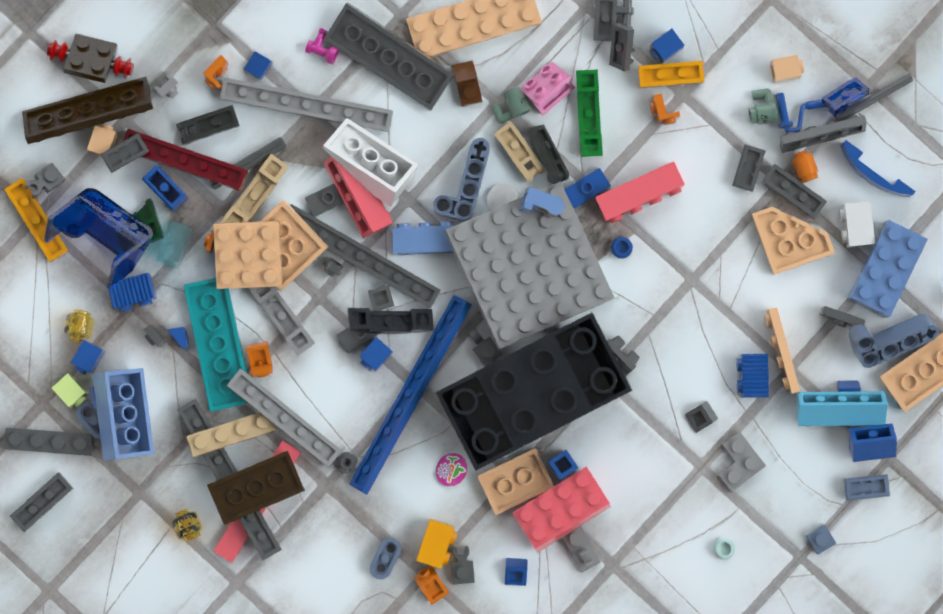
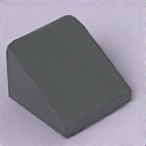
M707 401L685 414L696 433L718 420L717 415Z

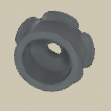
M328 258L326 262H323L325 273L332 277L341 274L343 266L338 261Z
M344 452L337 458V466H339L341 472L348 473L356 470L358 459L354 454Z

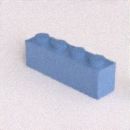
M430 222L418 223V227H410L409 223L397 224V228H392L393 254L454 253L444 231L455 225H453V222H440V226H431Z

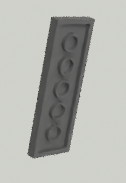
M348 2L344 5L324 40L430 111L434 108L455 75Z

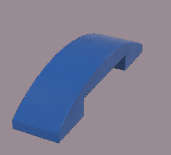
M847 140L841 144V149L849 164L868 183L893 195L902 197L914 195L916 191L900 179L895 180L891 184L858 160L863 152Z

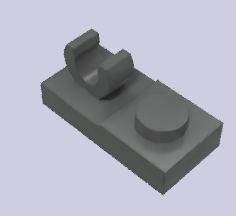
M621 23L613 24L609 65L622 71L630 70V64L634 62V59L631 58V52H635L633 48V28Z

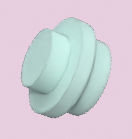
M728 538L718 539L713 545L715 556L722 560L731 558L735 552L734 543Z

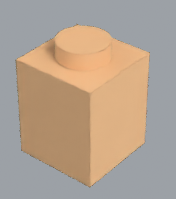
M798 55L773 59L770 62L774 84L797 80L802 76L801 73H804L803 62L798 59Z
M102 124L99 127L95 125L87 150L100 155L115 146L119 134L114 131L112 126Z

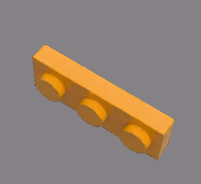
M703 61L638 66L639 88L705 82Z

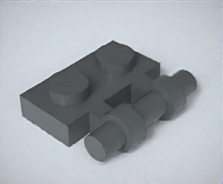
M617 0L595 1L593 40L611 41L613 24H616L617 14L623 15V25L633 28L631 27V15H634L632 0H624L623 6H617Z

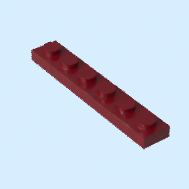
M127 129L123 141L139 133L149 152L141 156L142 158L241 192L248 170Z

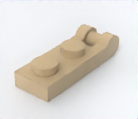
M512 121L494 133V136L527 183L531 182L537 174L541 175L546 171ZM531 161L534 167L527 170L524 165Z

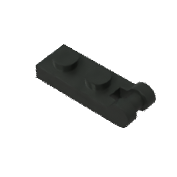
M233 105L176 124L177 130L182 135V145H187L240 126ZM194 126L196 133L190 135L188 128Z
M539 125L529 129L527 133L530 142L537 150L539 159L548 172L547 179L549 183L556 184L560 181L568 180L569 172L545 126Z

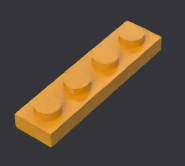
M21 178L4 190L49 262H53L69 252L38 200L31 197L33 194L30 188L25 189L27 182L24 178Z

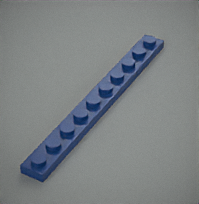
M455 295L451 298L349 485L368 495L472 306L468 301Z

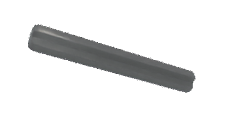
M279 137L234 165L249 170L265 161L270 154L275 155L285 149L286 144ZM209 181L213 189L223 186Z

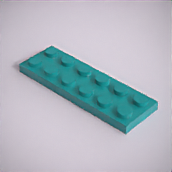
M216 278L184 284L210 412L248 404L226 386L240 368L247 373L229 288L217 289Z

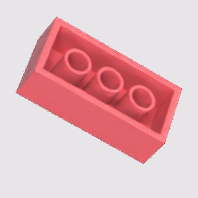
M586 466L512 513L536 552L539 553L611 508V505Z

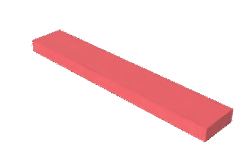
M282 440L273 456L288 451L294 464L301 451ZM266 508L260 510V512H261L262 515H263L264 511L266 510ZM236 520L229 525L213 551L233 563L249 537L240 520Z

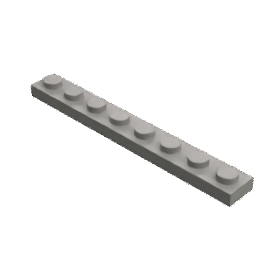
M224 78L220 94V100L337 123H343L347 118L360 127L384 132L390 131L393 110Z

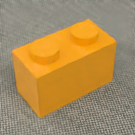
M430 519L416 561L439 569L442 568V565L447 566L451 554L447 552L449 544L454 545L457 532H454L455 527Z

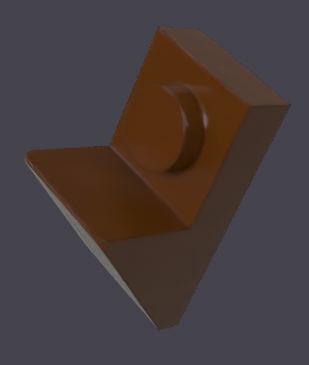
M473 60L452 65L461 106L465 107L482 103L483 100Z

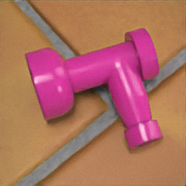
M320 28L315 41H308L305 52L309 54L312 52L323 56L327 63L333 65L339 49L335 47H330L329 49L321 47L328 31Z

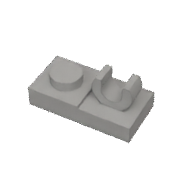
M169 73L153 87L162 98L166 95L173 99L178 94L176 91L178 82Z
M582 526L563 537L581 572L601 563Z

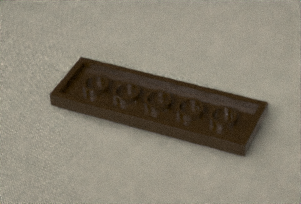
M142 77L22 111L27 144L41 142L49 138L59 137L70 132L80 131L88 127L102 125L109 121L123 119L127 116L152 110L153 104L147 77Z

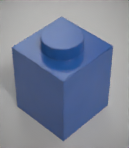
M671 28L651 43L650 48L652 50H650V54L656 61L660 60L663 64L681 51L685 45Z
M376 337L359 356L363 359L360 363L369 371L372 368L377 371L393 351Z
M83 340L71 363L76 365L74 368L76 371L84 375L87 372L93 374L105 350Z
M566 449L547 461L559 480L578 468Z

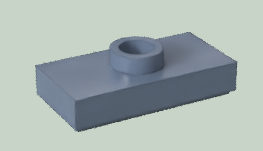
M888 474L843 479L846 500L890 496Z

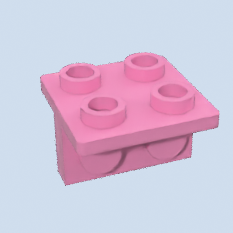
M551 62L545 65L537 75L527 80L520 90L530 99L539 113L545 115L576 87L570 81L571 77Z

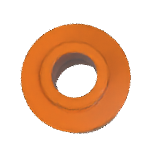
M804 150L794 154L795 158L791 161L798 179H801L802 183H806L818 178L817 172L819 171L812 152L807 153Z

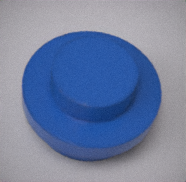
M625 237L616 238L611 245L613 255L620 259L627 258L633 250L631 241Z

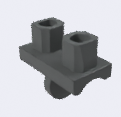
M618 335L611 340L608 339L607 342L624 375L627 376L636 368L635 364L640 357L632 350L625 355L620 350L625 345V342Z

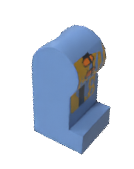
M529 187L525 190L519 211L528 214L533 209L542 212L548 218H555L563 212L564 202L557 196Z

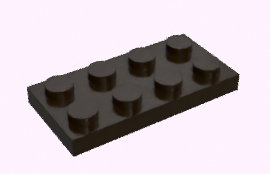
M288 451L207 485L224 526L305 491Z

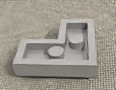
M740 431L722 444L735 462L718 474V476L728 489L733 492L766 465Z

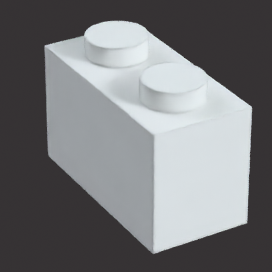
M871 201L843 204L842 209H839L840 222L844 223V230L841 231L842 243H846V248L874 245L875 235Z

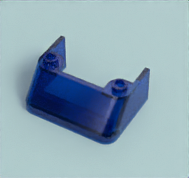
M87 188L48 217L44 241L48 243L61 232L70 238H79L85 233L90 235L117 255L113 259L107 285L111 289L134 270L151 243L153 231L149 226L99 190Z

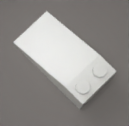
M347 118L323 145V149L362 186L390 207L414 179L418 167L417 163Z

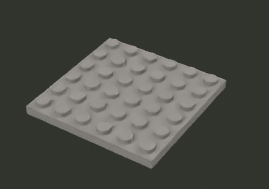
M561 181L539 189L563 200L564 210L555 218H548L542 212L533 209L528 214L519 211L523 199L521 197L444 231L498 350L615 298Z

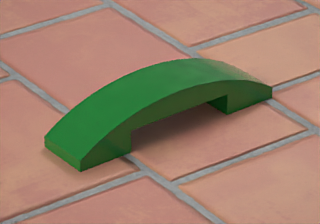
M598 69L577 70L576 86L581 157L603 156Z

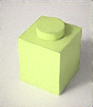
M67 373L52 387L54 392L70 408L74 406L78 408L80 404L87 400L85 396L88 392L72 374Z

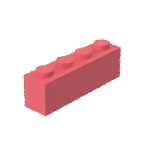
M333 157L328 158L324 162L363 239L384 230L393 223L382 201L373 196Z
M673 161L595 197L594 200L605 223L610 221L613 224L623 219L622 215L630 212L631 215L643 210L641 206L650 203V206L661 202V197L669 194L672 197L682 192L681 188L685 183Z

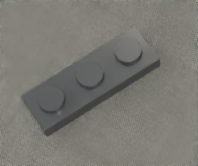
M773 164L761 181L812 219L816 218L827 203L825 199L776 164Z
M58 472L13 512L10 517L23 532H26L74 488Z

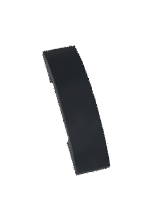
M370 308L347 309L348 328L351 331L373 334H409L434 330L432 309H411L410 311H370Z

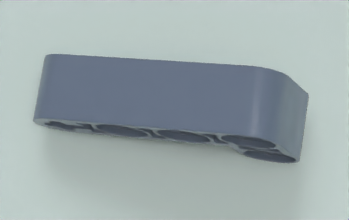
M477 138L472 141L457 198L446 195L438 196L433 202V208L437 215L461 222L473 217L490 152V145L486 139ZM483 144V148L486 151L481 152L480 160L471 159L472 156L476 158L477 149L474 147ZM473 164H477L481 168L480 173L477 175H472L468 170ZM467 185L474 186L476 190L471 196H467L463 192L464 187ZM442 200L447 201L449 208L446 211L438 210V202ZM461 206H467L470 209V214L462 217L458 214V209Z
M920 314L875 335H871L862 324L853 326L848 334L853 352L862 366L872 368L934 340L939 334V329L929 315Z

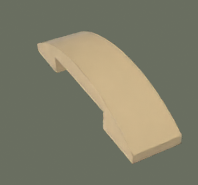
M270 154L258 170V174L235 205H232L220 223L250 222L289 166Z

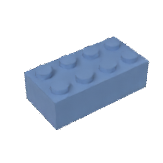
M891 220L884 222L847 299L884 318L890 317L928 239Z
M143 368L92 374L103 461L153 455L154 447Z

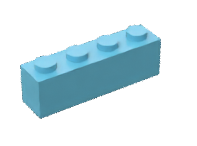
M885 391L798 392L796 417L798 426L806 427L886 424L888 404Z

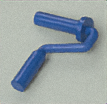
M784 93L776 94L781 120L778 126L780 129L784 128L786 133L800 132L804 109L811 110L831 106V99L807 101L805 104H802L799 110L797 128L790 129L789 127L793 126V121H789Z

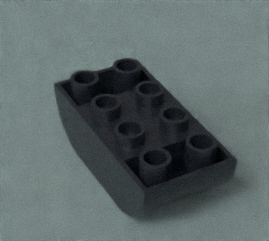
M593 312L435 393L475 471L633 390Z

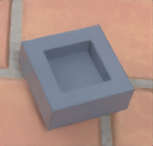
M822 525L806 535L818 555L836 544L826 525Z

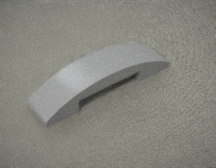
M275 287L248 288L297 356L315 344Z

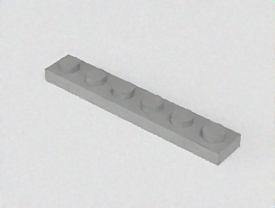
M241 368L226 385L327 468L342 451Z

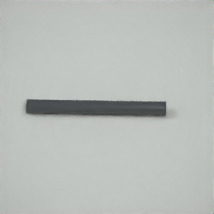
M908 74L839 113L835 116L836 121L846 120L848 117L857 114L913 82L912 76Z

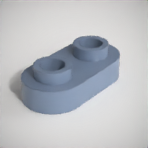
M90 402L80 404L76 410L78 420L94 438L101 440L97 409H94L93 403ZM87 409H90L92 411V415L90 417L85 416V411Z
M386 538L381 542L370 565V572L374 578L385 579L390 575L401 553V544L397 539ZM392 544L395 547V550L392 553L388 552L386 549L387 545ZM379 564H383L385 566L384 572H379L377 570V566Z

